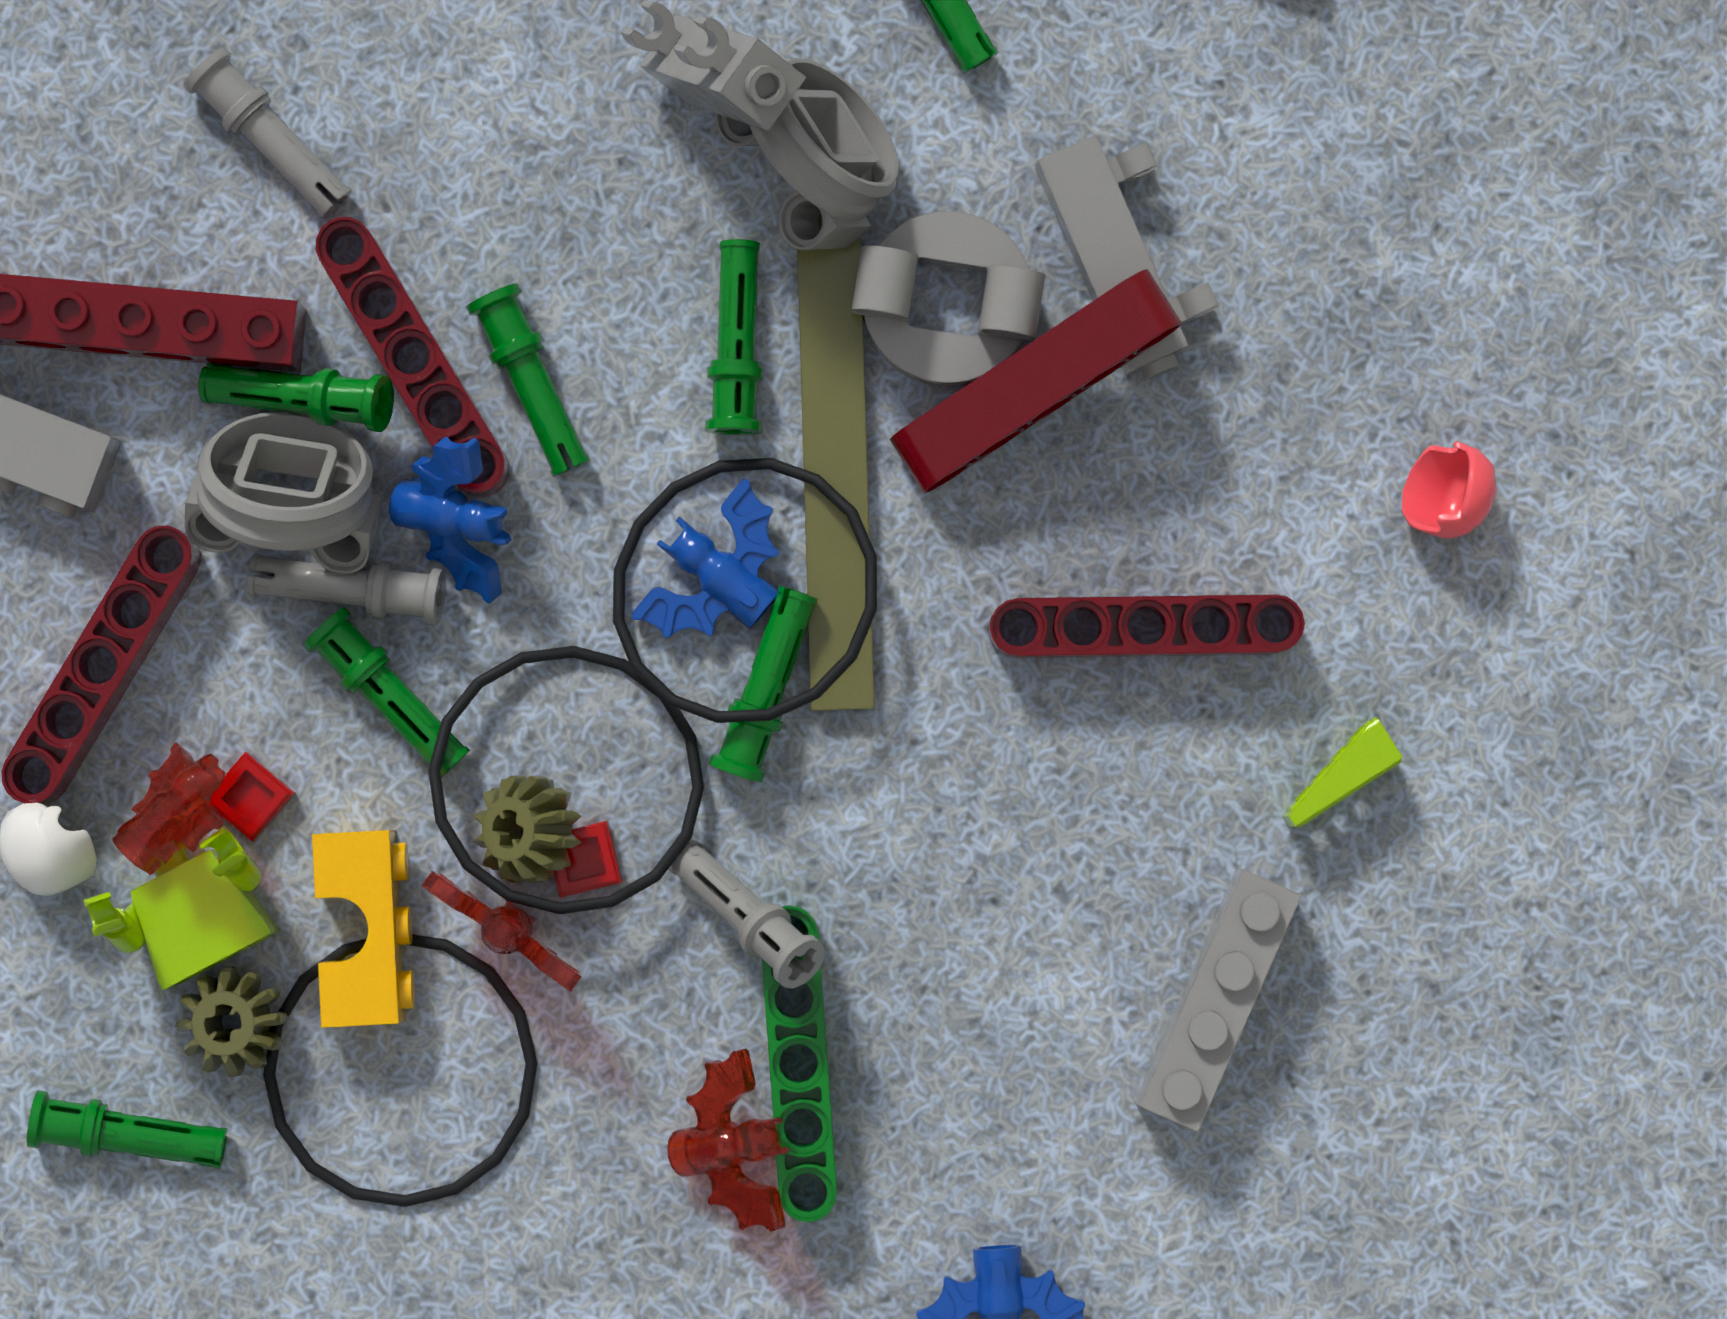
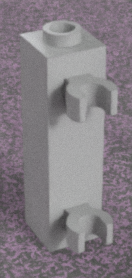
M644 0L641 7L653 16L655 23L653 31L644 37L638 31L625 27L621 32L625 41L631 46L644 51H650L640 64V67L683 101L766 131L770 130L807 78L758 38L725 29L718 21L700 15L695 20L677 14L673 18L671 12L665 6L649 0Z
M1094 135L1037 160L1036 173L1093 301L1132 275L1148 269L1182 324L1216 310L1215 307L1219 305L1209 282L1188 290L1170 300L1168 299L1119 188L1122 184L1137 180L1155 171L1154 167H1157V164L1147 142L1107 160L1097 135ZM1181 327L1122 366L1125 376L1128 377L1140 371L1144 381H1147L1179 367L1176 355L1183 353L1189 346Z

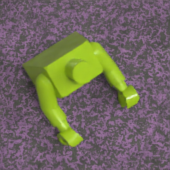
M225 826L221 827L200 844V849L207 847L214 849H210L190 859L174 827L141 843L140 846L156 878L130 891L133 902L125 910L113 907L110 901V892L83 900L92 920L93 928L91 929L94 937L103 934L120 952L125 953L136 952L145 944L147 945L155 974L162 990L174 988L280 932L275 922L251 892L259 885L262 878L257 863L245 852L238 840Z

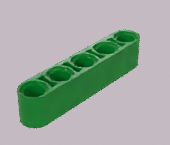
M795 905L781 906L790 916H796L801 919L807 926L808 935H813L819 940L816 920L809 911ZM796 956L799 960L803 959V956ZM762 959L779 1198L781 1206L789 1216L798 1221L813 1222L822 1219L830 1213L835 1204L837 1193L822 970L820 966L815 975L805 983L811 989L813 995V1003L810 1009L802 1015L791 1016L782 1012L778 1007L776 991L781 984L774 979L773 968ZM796 1044L811 1048L816 1054L818 1061L815 1072L802 1080L787 1076L782 1070L780 1063L783 1051L789 1046ZM808 1109L816 1113L821 1119L822 1131L813 1142L806 1144L797 1143L787 1134L785 1121L793 1111ZM806 1173L814 1174L825 1183L827 1194L824 1200L817 1206L802 1207L792 1199L789 1188L792 1181L799 1175Z

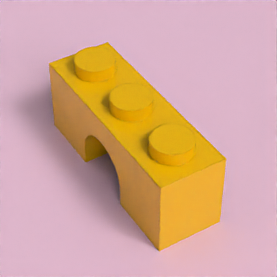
M396 830L312 834L315 899H347L355 903L362 910L368 924L366 942L357 955L348 960L318 963L321 1028L399 1024L405 1021L404 1009L415 1008L413 970L403 971L401 945L412 944V917L410 906L399 907L398 881H408L407 843H396Z

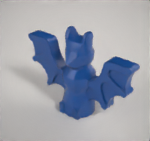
M444 437L433 446L434 454L432 458L423 456L411 465V469L419 478L405 479L394 488L389 503V515L391 521L396 526L426 531L431 541L430 550L427 552L426 558L440 562L450 571L456 582L455 588L457 591L463 589L475 591L482 596L486 603L490 604L502 594L498 564L493 558L476 550L466 539L473 542L487 541L496 545L508 544L512 539L509 533L503 530L502 518L507 515V509L478 500L468 501L462 492L455 491V485L469 484L482 474L483 465L480 445L476 438H472L465 443H454L448 437Z
M743 479L721 505V512L731 525L735 535L736 549L734 553L716 549L714 542L708 535L698 532L679 516L676 522L684 529L680 536L671 546L662 540H659L656 545L676 560V564L680 569L687 573L695 574L703 590L697 595L685 596L673 593L662 587L652 588L631 614L634 620H642L655 625L662 631L665 638H669L674 633L686 628L698 629L708 636H712L718 617L725 611H731L734 617L750 630L774 603L778 590L766 580L759 578L758 575L761 565L766 560L777 557L780 554L768 535V524L774 509L771 506L764 505L755 496L751 488V482L748 479Z
M1020 1245L980 1246L973 1248L975 1278L970 1281H958L945 1275L939 1298L933 1304L923 1309H918L916 1312L918 1319H965L970 1313L975 1311L978 1312L982 1319H1020L1024 1309L1028 1308L1036 1312L1041 1319H1083L1085 1301L1064 1294L1055 1281L1052 1269H1048L1038 1277L1022 1275V1251Z

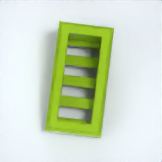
M1377 717L1370 718L1357 729L1287 808L1283 819L1289 828H1300L1402 762L1400 759L1403 756Z

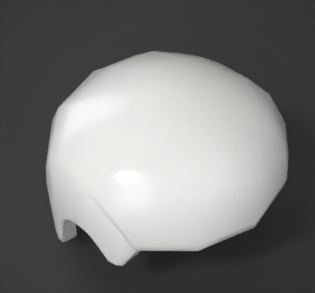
M41 803L22 804L8 811L1 824V858L11 877L21 887L33 894L43 896L60 894L91 878L95 873L97 857L90 835L85 830L68 831L62 828L58 822V817L62 812L59 806L46 807Z

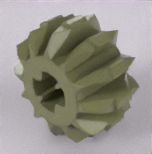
M510 776L507 779H501L500 788H492L490 791L483 792L487 811H480L472 815L482 824V834L472 843L481 848H487L482 866L489 867L491 870H499L500 878L506 879L511 883H523L526 880L529 883H542L547 881V879H553L554 871H560L565 867L571 866L567 848H574L582 843L572 834V824L580 819L582 815L573 810H567L572 793L564 791L562 788H554L553 780L544 776H529L528 778L525 776Z
M235 967L222 968L218 981L210 974L198 977L196 982L200 995L184 994L180 1000L183 1007L192 1012L193 1015L192 1018L178 1020L175 1027L181 1032L192 1030L195 1037L186 1043L183 1052L187 1056H191L205 1050L202 1070L208 1073L214 1072L223 1064L228 1077L242 1075L245 1063L254 1070L266 1066L267 1061L263 1048L278 1050L283 1044V1040L277 1034L270 1031L271 1026L287 1023L288 1019L286 1013H270L268 1007L277 1001L280 997V992L276 988H270L258 994L261 985V974L256 971L247 972L240 980ZM239 1014L242 1022L241 1028L224 1030L222 1016Z

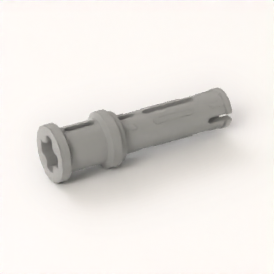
M225 47L213 52L195 68L184 82L183 87L189 94H200L223 118L221 126L227 133L232 132L234 135L242 133L299 191L322 219L329 216L336 208L319 191V188L321 186L325 187L340 204L348 198L352 190L345 186L288 126L268 107L271 103V99L268 97L269 93L262 86L254 88L229 62L231 54Z
M254 554L249 564V570H253L255 573L275 575L273 579L248 576L247 589L249 595L256 596L259 594L366 607L367 614L372 615L375 619H384L387 614L407 615L424 618L426 624L432 626L439 624L443 612L446 590L444 569L434 568L430 574L394 570L391 563L379 562L378 564H373L370 570L360 569L354 573L340 574L329 571L316 563L263 557L259 554Z
M691 839L669 867V871L683 880L708 906L738 931L741 948L751 957H761L773 968L774 979L783 987L793 989L810 980L819 970L824 960V945L813 935H803L791 924L790 914L779 904H764L737 877L712 857L701 843ZM796 956H803V959L799 960Z

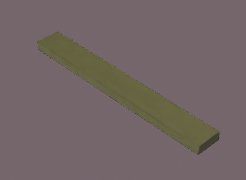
M820 212V214H819V227H820V229H821V227H822V214H821V212ZM859 237L854 243L843 249H797L803 466L805 470L823 477L857 509L869 537L863 315L851 314L861 252ZM804 482L807 594L818 598L808 622L810 689H812L847 652L865 609V558L847 516L814 485ZM872 623L855 662L819 699L810 702L811 711L874 709Z

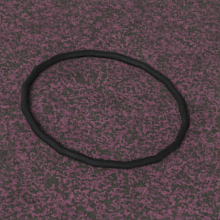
M774 458L719 460L670 483L633 522L614 568L613 624L632 670L668 705L716 723L771 721L819 699L857 659L877 611V555L857 509L819 474ZM772 470L814 485L847 516L865 558V609L847 652L812 689L768 709L718 711L675 695L642 663L625 622V572L644 527L678 492L721 472Z
M577 646L521 652L474 678L442 719L428 769L435 823L462 868L506 901L556 914L611 908L658 882L691 840L704 791L697 738L681 710L668 705L632 670L629 661L626 659ZM576 658L619 669L661 700L685 739L692 790L681 833L651 872L610 896L557 902L511 890L472 861L447 819L440 771L452 726L482 687L526 663Z
M412 934V944L408 946L445 951L481 973L488 979L514 1015L525 1060L524 1076L518 1113L492 1155L454 1183L407 1195L357 1188L316 1163L287 1124L275 1076L279 1049H267V1065L264 1066L263 1072L275 1128L306 1171L352 1199L401 1207L457 1195L502 1162L529 1117L537 1069V1059L525 1010L494 967L448 939ZM366 939L343 944L318 963L339 961L348 955L359 953ZM318 963L299 976L278 1012L286 1013L289 1017L308 984L319 977ZM284 1024L271 1026L270 1031L281 1038Z

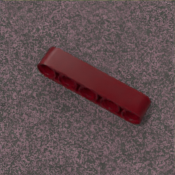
M338 217L329 220L321 227L316 237L315 250L319 261L431 447L433 448L444 437H448L454 443H465L472 438H476L479 441L480 450H486L493 454L495 471L487 481L480 484H457V486L465 493L474 497H488L496 494L504 487L509 477V462L506 454L377 240L362 222L354 218ZM347 234H355L362 237L364 243L363 252L357 261L349 265H340L334 262L332 248L335 241ZM388 288L394 291L397 298L396 307L388 317L371 319L366 316L364 310L365 301L373 290ZM412 342H421L427 345L429 361L422 371L415 374H405L399 371L397 356L400 349ZM444 396H453L459 399L462 404V416L459 422L447 429L434 427L429 418L433 403Z
M1142 270L1122 281L902 428L890 438V441L924 494L950 481L1172 334L1182 325V322L1149 270Z
M168 525L155 526L145 531L136 542L4 762L1 771L2 784L6 792L14 800L24 804H49L59 799L69 787L198 572L201 564V551L199 547L190 541L186 532ZM167 539H176L183 549L182 562L176 570L170 573H161L154 564L155 549L161 542ZM141 593L150 604L149 617L143 625L137 628H129L121 618L122 604L129 596ZM101 648H108L113 652L117 660V668L109 681L98 684L91 678L88 672V662L95 651ZM68 703H75L82 711L84 723L76 736L66 739L58 733L55 726V717L62 706ZM36 757L41 758L47 763L50 769V780L47 787L37 794L30 792L22 781V772L25 765Z
M1276 594L1016 598L1007 600L997 607L990 618L988 633L995 649L1003 655L1013 658L1271 655L1284 652L1297 644L1303 635L1305 621L1303 612L1296 602L1287 596ZM1268 607L1278 608L1287 616L1289 631L1281 642H1268L1257 631V616L1262 609ZM1204 608L1214 609L1224 618L1226 624L1225 634L1219 642L1213 644L1204 643L1194 634L1192 621L1198 610ZM1147 609L1158 615L1163 628L1157 642L1148 645L1141 644L1135 641L1129 634L1128 621L1134 611ZM1072 611H1088L1098 621V636L1093 643L1083 646L1071 642L1065 635L1064 620ZM1008 612H1024L1034 621L1035 635L1027 645H1010L1001 636L999 629L1000 620Z

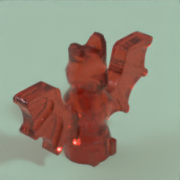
M177 742L174 743L170 749L171 754L158 770H152L149 773L148 777L151 781L148 792L143 800L132 808L136 815L121 825L117 831L118 833L112 838L118 850L135 866L149 875H152L162 865L161 861L166 864L176 851L186 848L192 853L195 852L199 841L213 829L218 830L224 825V820L219 810L210 803L212 794L217 791L225 777V771L218 766L219 759L213 754L204 755L195 762L192 755Z
M433 870L422 884L424 889L448 906L481 925L480 935L482 941L491 951L498 954L520 952L540 971L570 992H572L582 976L576 968L557 957L558 953L532 938L533 924L537 919L529 915L524 909L515 906V903L507 901L504 906L491 909L469 890L465 892L442 874L439 875Z
M745 1048L733 1051L724 1062L716 1060L705 1063L704 1067L707 1072L702 1089L696 1094L686 1097V1102L696 1112L697 1126L677 1129L671 1134L667 1146L668 1159L675 1173L681 1177H691L706 1173L710 1178L712 1186L708 1204L710 1206L715 1204L722 1205L730 1209L738 1220L740 1230L761 1225L772 1232L785 1228L786 1225L779 1191L774 1186L761 1185L749 1179L743 1173L741 1165L745 1160L748 1162H761L767 1157L787 1154L789 1149L787 1147H780L776 1124L782 1123V1117L765 1120L749 1119L740 1125L731 1121L730 1113L735 1103L742 1096L754 1090L756 1085L749 1050Z

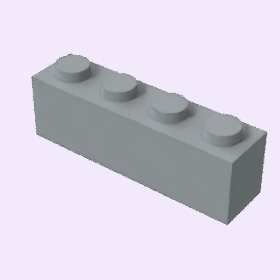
M0 395V491L14 496L19 484L40 492L37 505L70 518L74 517L77 507L95 513L122 442L106 434Z
M1236 868L1134 1102L1139 1107L1199 1132L1301 899V894L1247 870Z

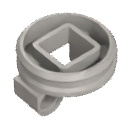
M802 58L784 59L807 78L770 130L766 131L715 113L716 127L720 136L731 145L760 146L774 168L796 190L785 200L779 213L780 232L790 246L799 250L843 249L854 243L872 227L866 215L876 207L879 198L886 197L894 191L899 169L897 152L886 127L877 113L846 80L817 62ZM820 212H821V214H822V227H821V229H820V227H819V214H820Z
M939 211L927 213L897 227L879 246L866 245L861 247L851 314L863 315L872 343L882 357L896 370L922 383L936 386H959L971 383L1013 355L1020 347L1022 341L1032 342L1036 339L1046 275L1029 270L1028 264L1018 246L1005 232L993 223L963 212ZM918 263H929L986 273L977 336L917 328L908 325Z
M294 412L261 413L232 422L217 432L204 445L198 459V470L185 502V532L193 544L212 553L228 552L234 549L239 542L271 550L294 551L312 549L314 558L321 566L335 573L349 574L362 569L367 563L381 520L382 494L372 493L373 465L366 449L348 431L336 424L332 426L319 425L307 414ZM257 470H265L318 479L314 492L258 484L256 483Z

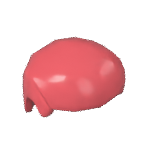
M1458 441L1454 442L1453 447L1455 448L1432 445L1425 449L1411 468L1402 491V514L1408 525L1435 537L1453 539L1472 532L1475 527L1482 524L1490 513L1497 494L1494 465L1478 448L1470 447Z

